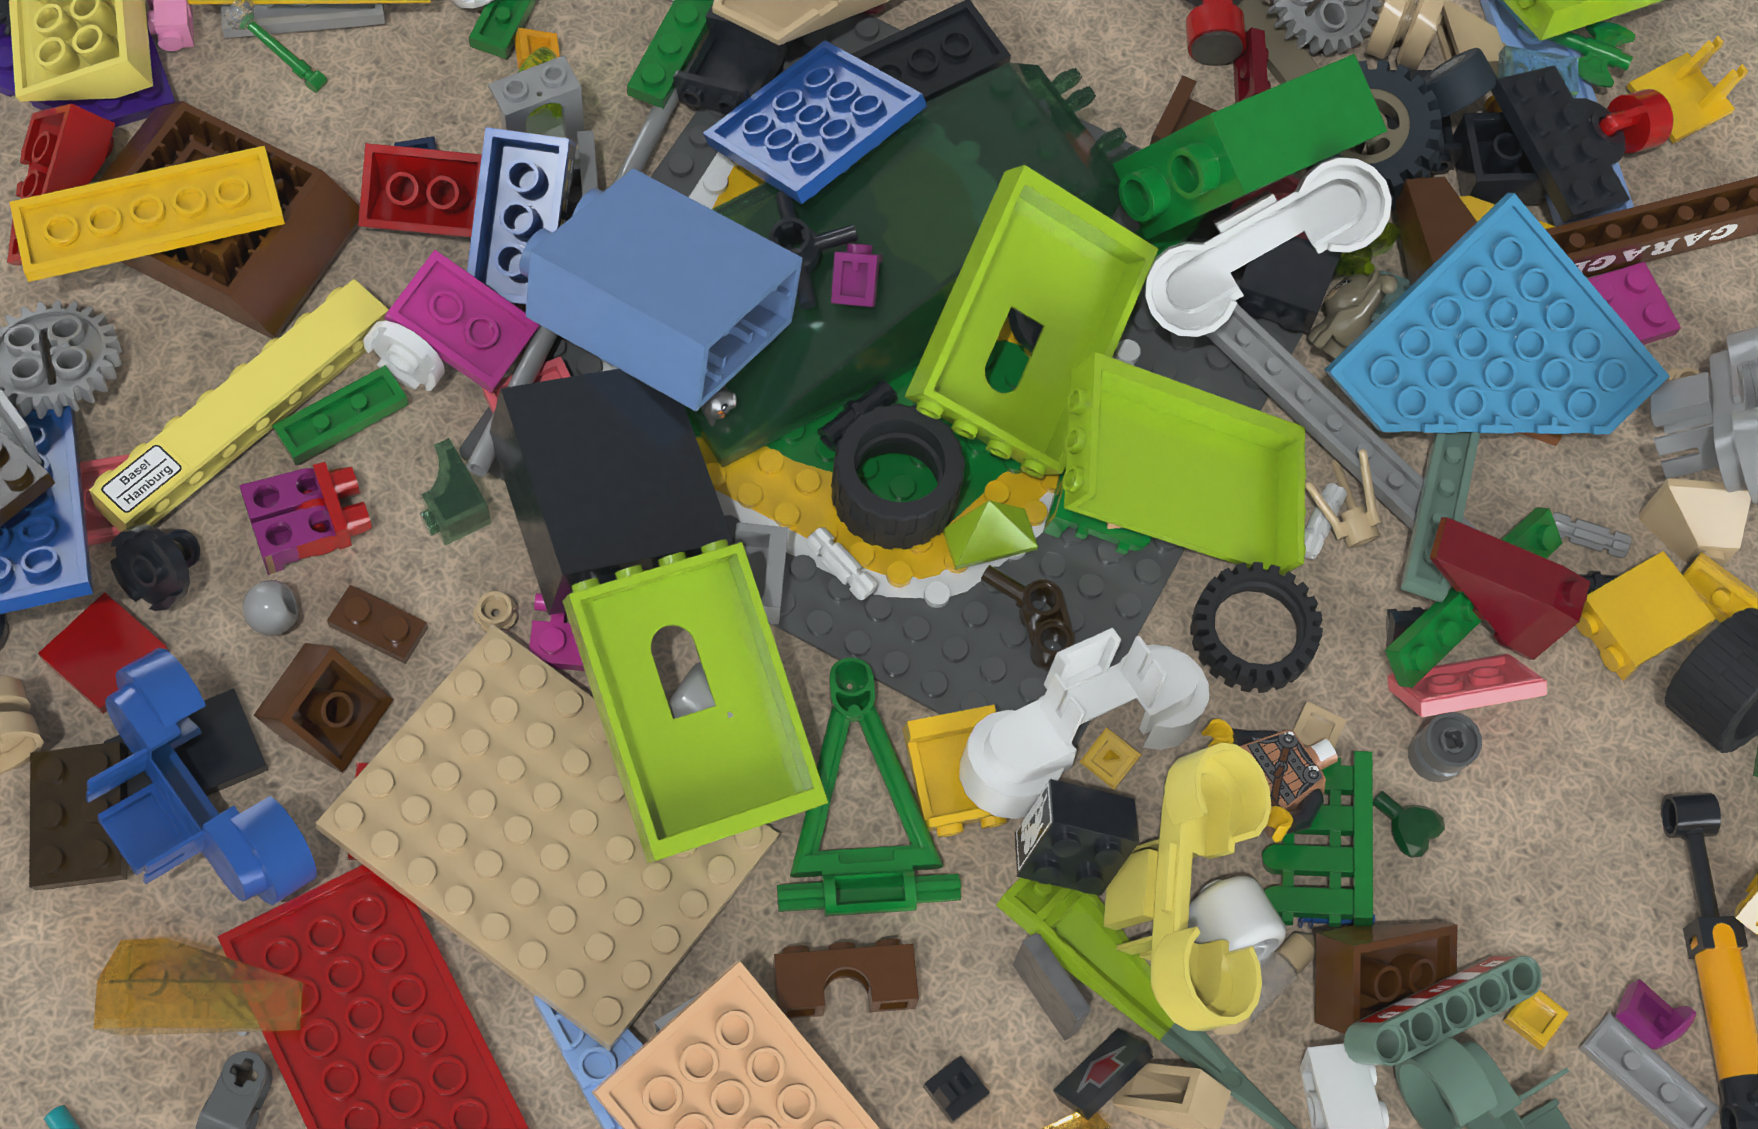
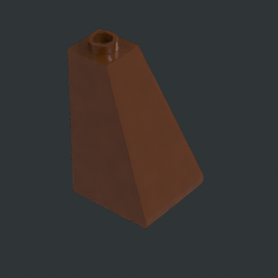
M1445 177L1406 179L1396 204L1410 286L1477 223Z

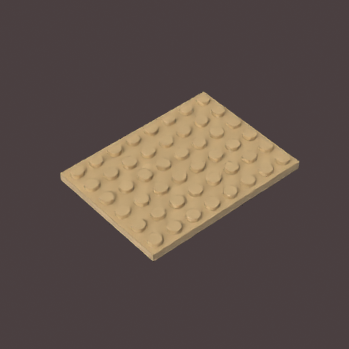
M495 625L315 822L318 831L609 1051L771 849L779 836V833L765 824L647 864L594 698Z

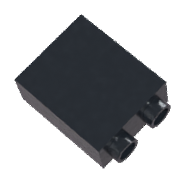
M620 368L500 389L489 432L548 615L566 612L563 600L568 594L573 593L571 586L579 582L598 578L599 583L604 584L617 580L615 573L636 565H641L643 572L660 567L659 559L679 552H684L686 559L703 554L702 546L723 539H727L729 546L732 545L731 533L685 406L682 403L629 375Z

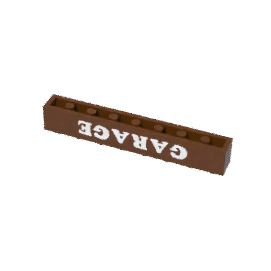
M1758 176L1548 228L1546 231L1585 277L1758 234Z

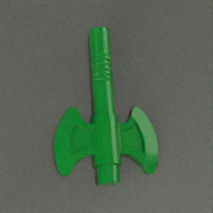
M1599 21L1585 27L1586 31L1593 38H1585L1569 31L1547 39L1580 52V55L1584 56L1581 58L1572 57L1568 62L1569 66L1580 78L1596 86L1611 88L1614 85V80L1607 66L1617 67L1625 71L1628 70L1633 56L1623 53L1621 49L1616 47L1633 42L1636 35L1619 24ZM1519 24L1518 28H1520V29H1522V30H1525V29Z

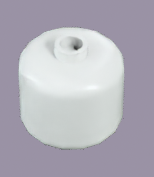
M1236 876L1225 880H1215L1203 887L1199 895L1189 905L1188 929L1197 926L1201 932L1194 943L1204 944L1226 940L1229 941V951L1253 946L1260 963L1274 953L1285 939L1286 926L1261 885L1252 877Z

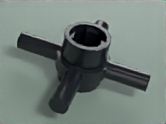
M781 191L775 195L780 221L772 227L769 233V240L803 258L797 295L800 307L802 309H810L817 305L810 274L816 270L820 263L821 251L858 241L859 237L855 224L816 235L805 222L797 218L793 198ZM796 244H801V247L799 249H793L792 246Z

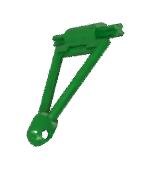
M849 657L837 661L832 666L829 675L830 702L832 706L817 763V770L828 803L806 810L790 877L793 878L821 876L822 882L777 885L778 912L823 909L824 917L916 911L917 903L961 901L959 874L915 876V870L939 869L943 867V863L874 705L875 686L872 669L865 661L858 658ZM852 684V689H848L847 685ZM850 722H858L910 845L819 851Z

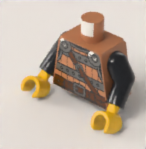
M1213 719L1201 732L1202 736L1214 738L1208 747L1221 742L1236 744L1249 752L1264 772L1270 787L1271 797L1269 820L1263 829L1268 838L1272 837L1273 841L1279 843L1286 834L1309 829L1324 802L1323 795L1326 779L1321 770L1338 761L1332 744L1326 738H1323L1305 748L1292 730H1285L1279 733L1271 730L1234 729L1222 719Z

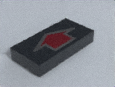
M1118 1028L1053 1091L1061 1103L1086 1120H1089L1153 1058V1055L1148 1046Z

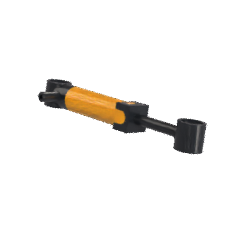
M1713 793L1667 794L1661 803L1663 829L1669 838L1686 840L1701 917H1698L1683 928L1688 959H1695L1723 1101L1720 1112L1721 1129H1758V1031L1741 952L1748 947L1744 924L1736 919L1735 916H1720L1705 843V837L1716 836L1721 826L1719 802Z

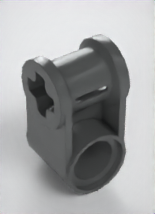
M241 1051L228 1058L212 1094L201 1110L196 1129H255L260 1110L273 1080L271 1069L259 1055L250 1051ZM252 1068L258 1075L255 1082L247 1080L243 1085L237 1078L240 1071L249 1072Z

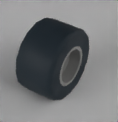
M1472 48L1445 61L1422 79L1426 81L1427 92L1432 90L1436 96L1442 118L1456 113L1480 99L1495 87L1498 78L1482 50Z

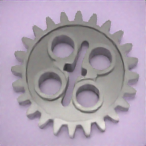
M1273 0L1274 5L1267 10V13H1278L1280 18L1275 22V28L1285 25L1288 29L1284 38L1287 40L1294 35L1297 36L1298 49L1310 43L1311 54H1315L1323 49L1325 56H1329L1336 50L1339 54H1342L1349 48H1353L1361 43L1364 37L1372 33L1371 25L1379 19L1374 11L1382 7V3L1379 0H1321L1311 8L1306 16L1305 10L1314 0Z
M56 300L52 309H46L43 302H38L37 311L31 313L27 308L21 307L22 317L16 319L10 315L5 316L8 325L6 327L0 326V388L13 406L18 408L21 417L25 418L32 409L36 410L39 419H43L49 409H53L57 417H61L63 407L68 405L77 412L79 411L78 401L84 399L94 403L95 399L92 392L94 390L107 392L108 388L105 380L117 379L114 367L122 366L119 356L122 348L113 324H108L104 314L96 316L92 306L81 311L78 302L74 301L67 309H63L61 301ZM47 333L51 345L50 356L56 373L57 382L53 385L48 372L50 365L43 342V335Z

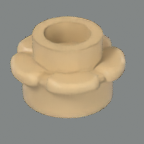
M488 592L479 599L474 607V620L476 623L481 624V628L485 632H488L494 625L500 630H507L516 621L517 615L514 613L516 604L511 597L502 592ZM498 610L500 612V614L496 617L491 615L492 611Z

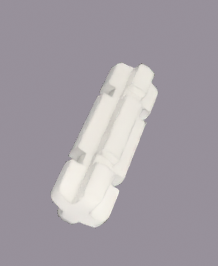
M1329 483L1321 495L1337 516L1347 496V492L1343 487H1339L1335 483ZM1317 505L1305 527V557L1310 560L1317 557L1332 527Z
M820 527L808 537L807 546L816 556L822 555L823 559L821 561L844 585L849 584L851 586L849 590L857 599L864 600L875 591L876 580L867 571L862 572L860 570L862 566L839 542H833L834 536L826 528Z

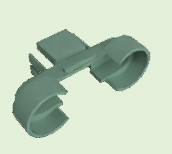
M1446 1037L1437 1045L1395 1065L1396 1082L1401 1096L1410 1113L1422 1129H1462L1464 1127L1466 1129H1572L1557 1106L1560 1103L1556 1098L1523 1119H1520L1514 1108L1522 1104V1101L1568 1073L1567 1067L1518 1097L1489 1054L1472 1041L1458 1043L1456 1040Z

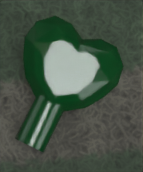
M1383 790L1373 801V806L1391 820V833L1400 852L1410 858L1422 857L1429 848V841L1439 837L1445 830L1444 818L1435 809L1421 805L1402 807Z

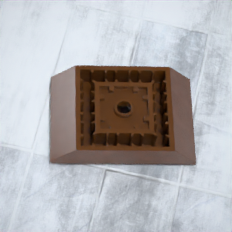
M184 101L156 107L98 182L265 146L285 224L120 262L271 339L278 337L358 227L360 206L323 170Z

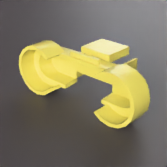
M1221 742L1180 757L1175 761L1168 771L1165 782L1159 839L1136 846L1106 888L1104 927L1119 930L1153 920L1152 936L1117 945V950L1131 955L1140 953V958L1151 961V987L1156 1001L1174 1023L1189 1031H1207L1226 1027L1249 1018L1258 1005L1262 988L1261 967L1253 946L1229 951V941L1226 940L1197 944L1194 941L1201 933L1199 928L1196 926L1188 929L1192 858L1202 856L1207 859H1213L1233 854L1235 843L1257 837L1261 834L1268 824L1271 811L1270 787L1260 765L1249 752L1238 745Z

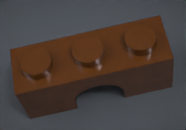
M882 939L874 942L873 947L856 948V944L852 942H839L829 945L828 950L810 951L808 946L797 945L782 949V953L774 954L773 974L776 1005L788 1019L823 1016L825 1010L824 990L831 982L840 978L853 979L864 987L868 996L869 1013L916 1008L919 996L913 944H902L900 939Z

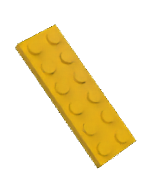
M265 146L9 202L23 271L28 282L285 224Z

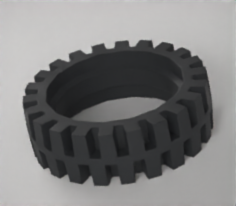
M1253 562L1250 568H1247L1246 563L1236 564L1232 571L1228 567L1221 571L1217 578L1213 577L1195 605L1190 625V635H1193L1192 645L1194 651L1200 652L1198 659L1203 667L1208 664L1211 667L1209 673L1216 679L1219 676L1225 678L1224 684L1231 688L1238 684L1241 685V691L1251 692L1253 688H1258V693L1268 692L1272 687L1275 690L1284 688L1288 682H1294L1307 669L1320 645L1319 642L1323 632V628L1320 625L1323 619L1321 611L1316 612L1318 602L1315 596H1307L1309 588L1304 582L1298 586L1294 583L1296 575L1289 571L1285 576L1280 575L1279 566L1271 564L1269 569L1265 570L1263 569L1262 562ZM1245 591L1264 593L1280 601L1292 614L1297 627L1296 644L1292 652L1281 661L1268 665L1249 663L1233 655L1219 640L1215 630V616L1219 605L1231 595Z

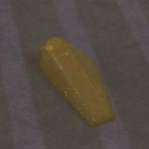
M166 938L120 940L97 979L93 1029L116 1036L300 1030L302 982Z

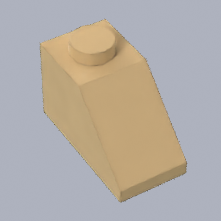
M1445 1L1441 10L1443 15L1436 31L1444 60L1447 61L1469 49L1479 48L1482 50L1497 78H1499L1504 66L1508 62L1509 54L1507 45L1501 41L1497 27L1452 1Z
M1147 1063L1116 1093L1113 1105L1176 1129H1220L1231 1091L1202 1069Z

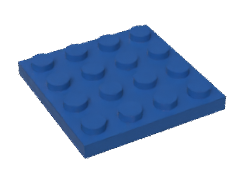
M824 40L706 130L703 135L710 147L778 190L783 191L800 204H803L837 176L846 172L869 151L878 147L883 140L901 126L910 122L927 105L923 94Z

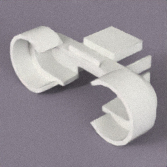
M1333 157L1315 164L1302 176L1296 190L1277 201L1274 194L1266 190L1213 220L1220 234L1204 243L1185 241L1170 246L1154 259L1145 281V297L1151 314L1163 328L1179 336L1199 337L1216 331L1229 320L1237 305L1236 300L1244 296L1231 272L1298 234L1304 232L1318 254L1327 249L1335 252H1352L1367 247L1381 235L1390 218L1392 198L1386 180L1375 167L1359 159Z
M1113 628L1057 652L1044 682V686L1047 689L1044 696L1016 711L1004 710L989 714L975 725L960 759L959 778L966 795L980 809L996 817L1011 819L1026 817L1050 779L1059 781L1061 774L1071 769L1077 752L1072 741L1079 725L1135 699L1139 701L1145 710L1139 727L1143 735L1148 733L1143 748L1163 750L1179 746L1192 735L1209 701V683L1201 667L1190 656L1173 647L1154 644L1146 645L1140 636L1135 638L1129 653L1122 658L1121 662L1110 667L1121 642V638Z

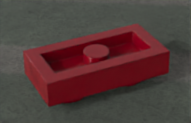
M1251 27L1246 32L1245 51L1233 60L1235 103L1271 89V83L1267 75L1269 50L1266 48L1265 30Z

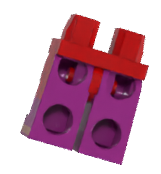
M326 462L314 464L313 468L300 469L239 485L267 575L284 570V565L310 556L328 554L337 548L341 550L352 546L350 537L372 528L364 501L341 508L339 499L360 493L352 466L328 471Z

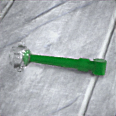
M236 0L223 16L228 21L225 28L234 31L248 29L291 67L294 74L300 79L306 80L305 85L307 88L317 93L328 82L325 75L318 70L312 71V67L303 59L297 58L291 51L254 22L255 4L251 0H246L244 3L241 0Z

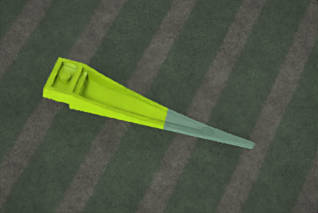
M1019 878L1003 894L996 906L1031 936L1035 933L1040 934L1065 970L1193 1067L1202 1069L1230 1090L1231 1096L1275 1129H1297L1233 1064L1205 1031L1186 1030L1170 1019L1154 996L1151 987V967L1144 958L1139 957L1140 953L1131 955L1117 950V945L1131 941L1122 929L1113 930L1103 926L1105 906L1097 895L1086 894L1051 884H1042L1024 878Z

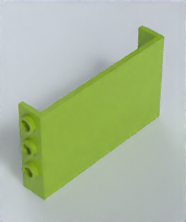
M1094 352L1071 369L1070 394L1066 404L1067 411L1069 412L1068 433L1064 443L1065 450L1067 451L1066 472L1062 482L1063 489L1065 490V509L1234 564L1246 563L1247 568H1250L1253 562H1262L1263 569L1268 570L1272 564L1279 566V574L1284 575L1288 571L1290 572L1304 564L1306 546L1304 544L1306 516L1305 427Z

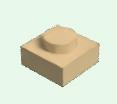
M1306 701L1292 731L1295 732L1305 748L1323 738H1326L1335 748L1347 720Z

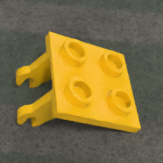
M1720 36L1715 37L1712 43L1708 40L1693 57L1687 52L1630 81L1626 86L1631 93L1644 89H1654L1665 96L1673 112L1674 123L1669 137L1673 144L1728 116L1735 110V107L1726 96L1747 75L1748 69L1741 64L1737 71L1732 69L1715 87L1701 72L1713 54L1723 46L1724 41Z

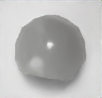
M277 580L261 581L249 589L244 597L242 608L245 622L255 632L265 636L281 635L293 627L298 619V605L295 596L285 583Z

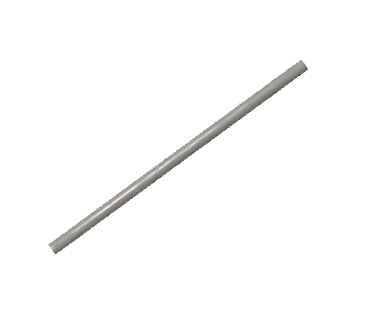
M692 56L684 72H688L695 59L694 56ZM676 87L664 109L653 105L613 184L633 168L642 172L679 100ZM541 325L538 327L507 387L534 383L558 336L556 333ZM493 415L466 465L467 469L477 476H486L496 457L489 432Z

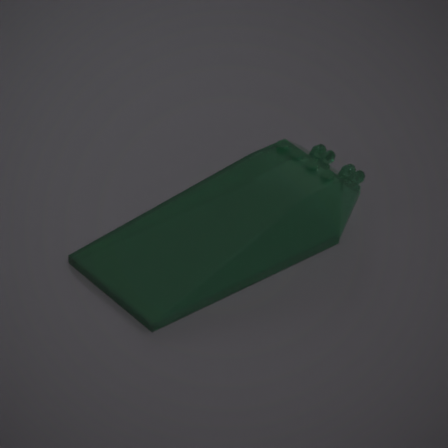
M1008 62L927 102V107L915 115L910 122L901 126L883 140L878 147L869 151L846 172L840 174L823 187L815 196L809 198L803 204L793 199L797 218L805 222L816 235L855 224L859 240L851 243L873 245L872 253L883 254L882 263H879L876 306L831 303L835 252L847 251V244L821 251L820 263L816 270L810 274L817 305L810 309H802L796 294L792 322L725 384V387L736 395V407L730 409L724 418L716 419L714 426H710L701 407L694 411L685 406L687 415L722 468L844 405L849 400L865 394L879 380L888 382L919 365L1005 171L1026 165L1110 219L1113 217L1121 203L1119 197L1120 179L1113 164L1139 150L1136 146H1131L1126 150L1118 152L1111 160L1107 157L1106 153L1123 144L1127 138L1126 133L1121 127H1117L1112 131L1104 133L1095 141L1075 114L1092 103L1096 97L1095 92L1090 86H1086L1081 90L1073 92L1066 100L1061 95L1069 89L1071 90L1080 82L1082 76L1076 67L1058 74L1051 82L1039 65ZM765 182L712 210L769 240V233L772 227L780 221L775 195L781 191ZM796 244L792 247L793 249H799L801 247V244Z

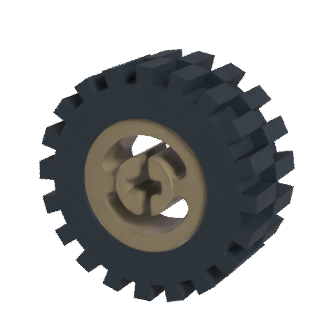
M1367 60L1359 61V65L1388 131L1355 146L1359 154L1348 149L1333 157L1356 158L1375 167L1387 182L1392 198V211L1396 209V199L1399 198L1406 179L1431 178V170L1438 173L1441 165L1440 152L1444 153L1441 113L1433 91L1427 92L1426 81L1419 75L1411 81L1409 68L1399 64L1394 73L1390 72L1389 61L1378 60L1377 69H1368ZM1384 114L1391 117L1399 127L1395 130L1389 129ZM1366 144L1368 155H1361Z

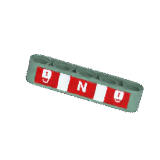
M1529 956L1487 957L1354 1022L1345 1033V1051L1348 1057L1355 1063L1384 1066L1397 1065L1437 1045L1446 1037L1451 1038L1532 997L1541 986V969L1538 963Z

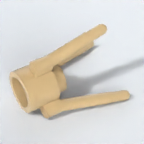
M1365 449L1359 451L1367 512L1364 506L1357 507L1345 473L1337 459H1333L1331 464L1339 487H1343L1347 492L1345 503L1348 511L1340 515L1343 522H1340L1313 483L1307 482L1305 484V488L1331 524L1337 540L1345 538L1348 548L1364 545L1381 536L1377 525L1382 523L1376 508L1368 454Z

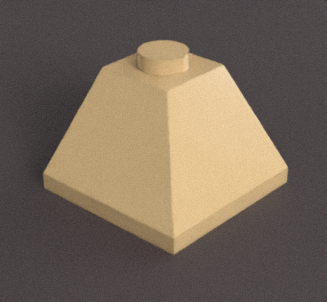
M1667 478L1640 511L1639 519L1684 562H1693L1702 552L1717 564L1723 566L1740 549L1751 497L1748 490L1727 492L1724 482Z

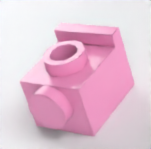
M147 0L150 8L147 11L149 32L151 35L158 36L159 47L171 52L178 51L181 48L194 47L192 4H188L187 0Z

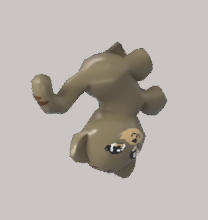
M1377 269L1368 276L1357 274L1344 278L1328 292L1323 301L1327 317L1320 324L1313 327L1306 338L1312 341L1316 347L1336 359L1371 325V317L1385 295L1396 292L1397 279L1394 275L1383 274L1381 276L1380 270Z

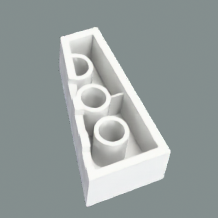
M1344 1043L1307 1047L1300 1071L1311 1128L1388 1129V1110L1384 1101H1378L1374 1087L1377 1082L1375 1065L1353 1062L1345 1051Z

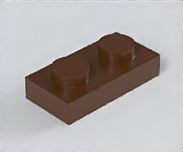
M349 585L327 619L329 627L404 664L407 663L428 629L427 622L352 585Z

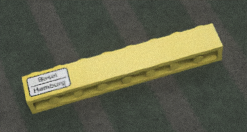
M355 279L344 287L334 289L327 296L323 304L313 312L301 315L293 328L280 338L276 337L270 340L263 347L261 353L249 363L237 366L231 372L229 379L215 390L206 391L199 397L196 405L185 414L176 416L168 421L162 432L150 442L138 445L130 453L128 459L116 469L106 471L100 475L95 481L94 486L89 489L96 509L120 532L132 525L143 523L151 526L155 525L273 428L272 425L285 419L366 353L364 337L377 321H385L384 318L389 309Z

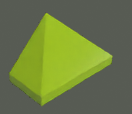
M990 500L951 523L943 530L955 570L1034 551L1038 548L1026 510Z

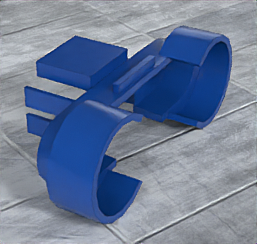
M157 648L118 669L115 674L118 690L105 699V704L111 721L133 755L87 780L88 791H86V800L88 803L143 771L146 772L153 782L98 814L99 823L135 875L145 871L143 882L146 885L202 852L223 883L238 900L244 902L258 895L264 902L272 906L317 878L316 865L302 833L286 810L272 796L265 798L242 813H239L236 807L232 806L219 814L175 752L174 748L201 734L200 728L188 716L206 706L197 686L176 657L166 649Z

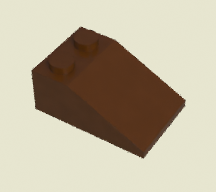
M1454 923L1349 926L1316 933L1315 1023L1345 1034L1349 1026L1354 1022L1457 973L1458 925Z

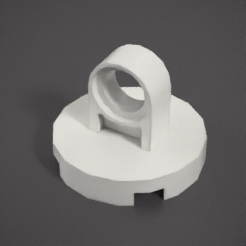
M387 320L377 321L363 339L367 353L369 354L374 349L381 358L377 366L381 368L386 365L395 380L416 390L419 384H424L426 391H431L445 374L444 364L438 353L415 332L398 323Z

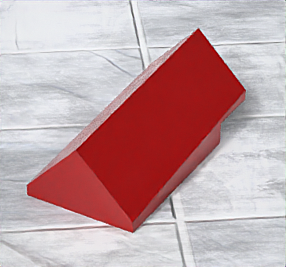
M365 143L358 226L471 238L482 154Z

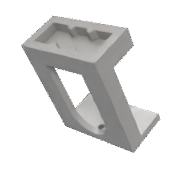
M564 55L488 84V88L500 109L502 124L500 129L567 138L578 144L577 131H585L582 89ZM544 104H560V106L528 117L531 112Z

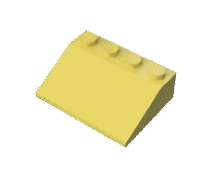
M9 0L15 97L20 102L113 99L153 86L145 0Z

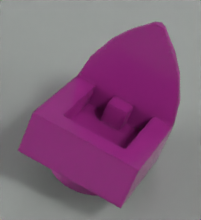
M1639 979L1627 986L1615 1017L1649 1048L1657 1050L1681 1038L1693 1024L1696 1012L1689 1006H1680L1673 1009Z

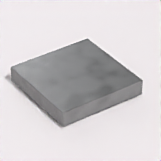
M1035 933L1022 942L1012 965L1064 1041L1078 1033L1089 1015L1091 1007L1041 935Z

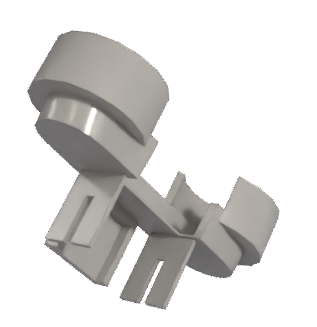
M1758 327L1727 334L1728 349L1710 355L1711 380L1708 372L1667 381L1660 385L1651 394V417L1654 427L1663 426L1665 434H1668L1654 438L1659 456L1696 447L1699 450L1698 453L1661 461L1666 479L1719 467L1727 492L1748 490L1753 504H1758Z

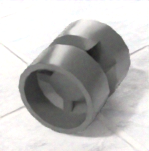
M1448 712L1439 714L1412 738L1408 747V759L1412 768L1420 777L1432 782H1445L1454 778L1478 758L1482 749V736L1478 726L1471 718L1462 713Z

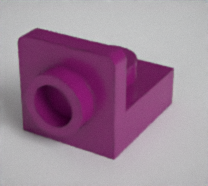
M847 243V251L835 252L831 303L876 306L879 263H882L883 254L872 253L873 245Z

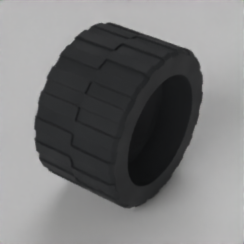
M881 405L872 408L869 412H863L855 418L854 422L847 425L835 449L831 498L833 505L836 507L837 516L841 522L845 523L848 530L854 536L857 535L864 542L870 545L881 546L884 549H909L915 545H923L931 541V538L935 535H939L955 514L964 477L965 459L961 452L962 446L959 439H956L951 427L940 419H933L917 411V406ZM892 452L903 453L923 462L935 476L937 487L928 495L914 501H889L870 492L860 481L857 469L865 461L876 455Z
M1756 608L1738 611L1713 629L1683 661L1666 690V707L1721 753L1733 752L1758 735V610Z

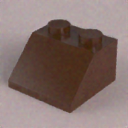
M305 643L257 709L254 716L284 741L343 773L393 699L332 646Z

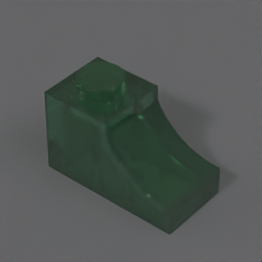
M450 438L434 444L436 459L439 465L438 475L431 489L421 494L425 510L419 513L429 535L433 536L438 533L444 546L491 524L488 505Z

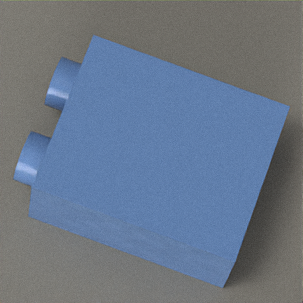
M633 168L605 191L593 188L585 193L577 204L573 216L554 232L547 229L537 231L524 247L520 257L519 270L522 275L528 278L527 318L611 365L620 368L622 371L692 410L697 411L792 322L803 258Z

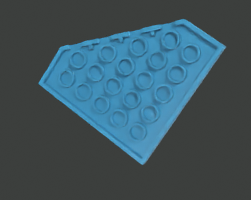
M1507 193L1324 369L1377 430L1382 432L1421 431L1424 433L1522 432L1537 434H1611L1670 377L1515 193Z

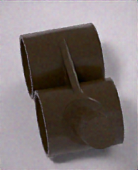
M989 565L984 571L981 580L1017 601L1016 606L1020 608L1019 618L1027 628L1031 642L1030 658L1039 669L1049 671L1056 653L1073 646L1074 633L1060 587L1047 579H1038L1024 586ZM1043 601L1051 609L1047 611L1038 610L1031 602ZM1053 640L1062 649L1051 651L1043 645L1042 641Z

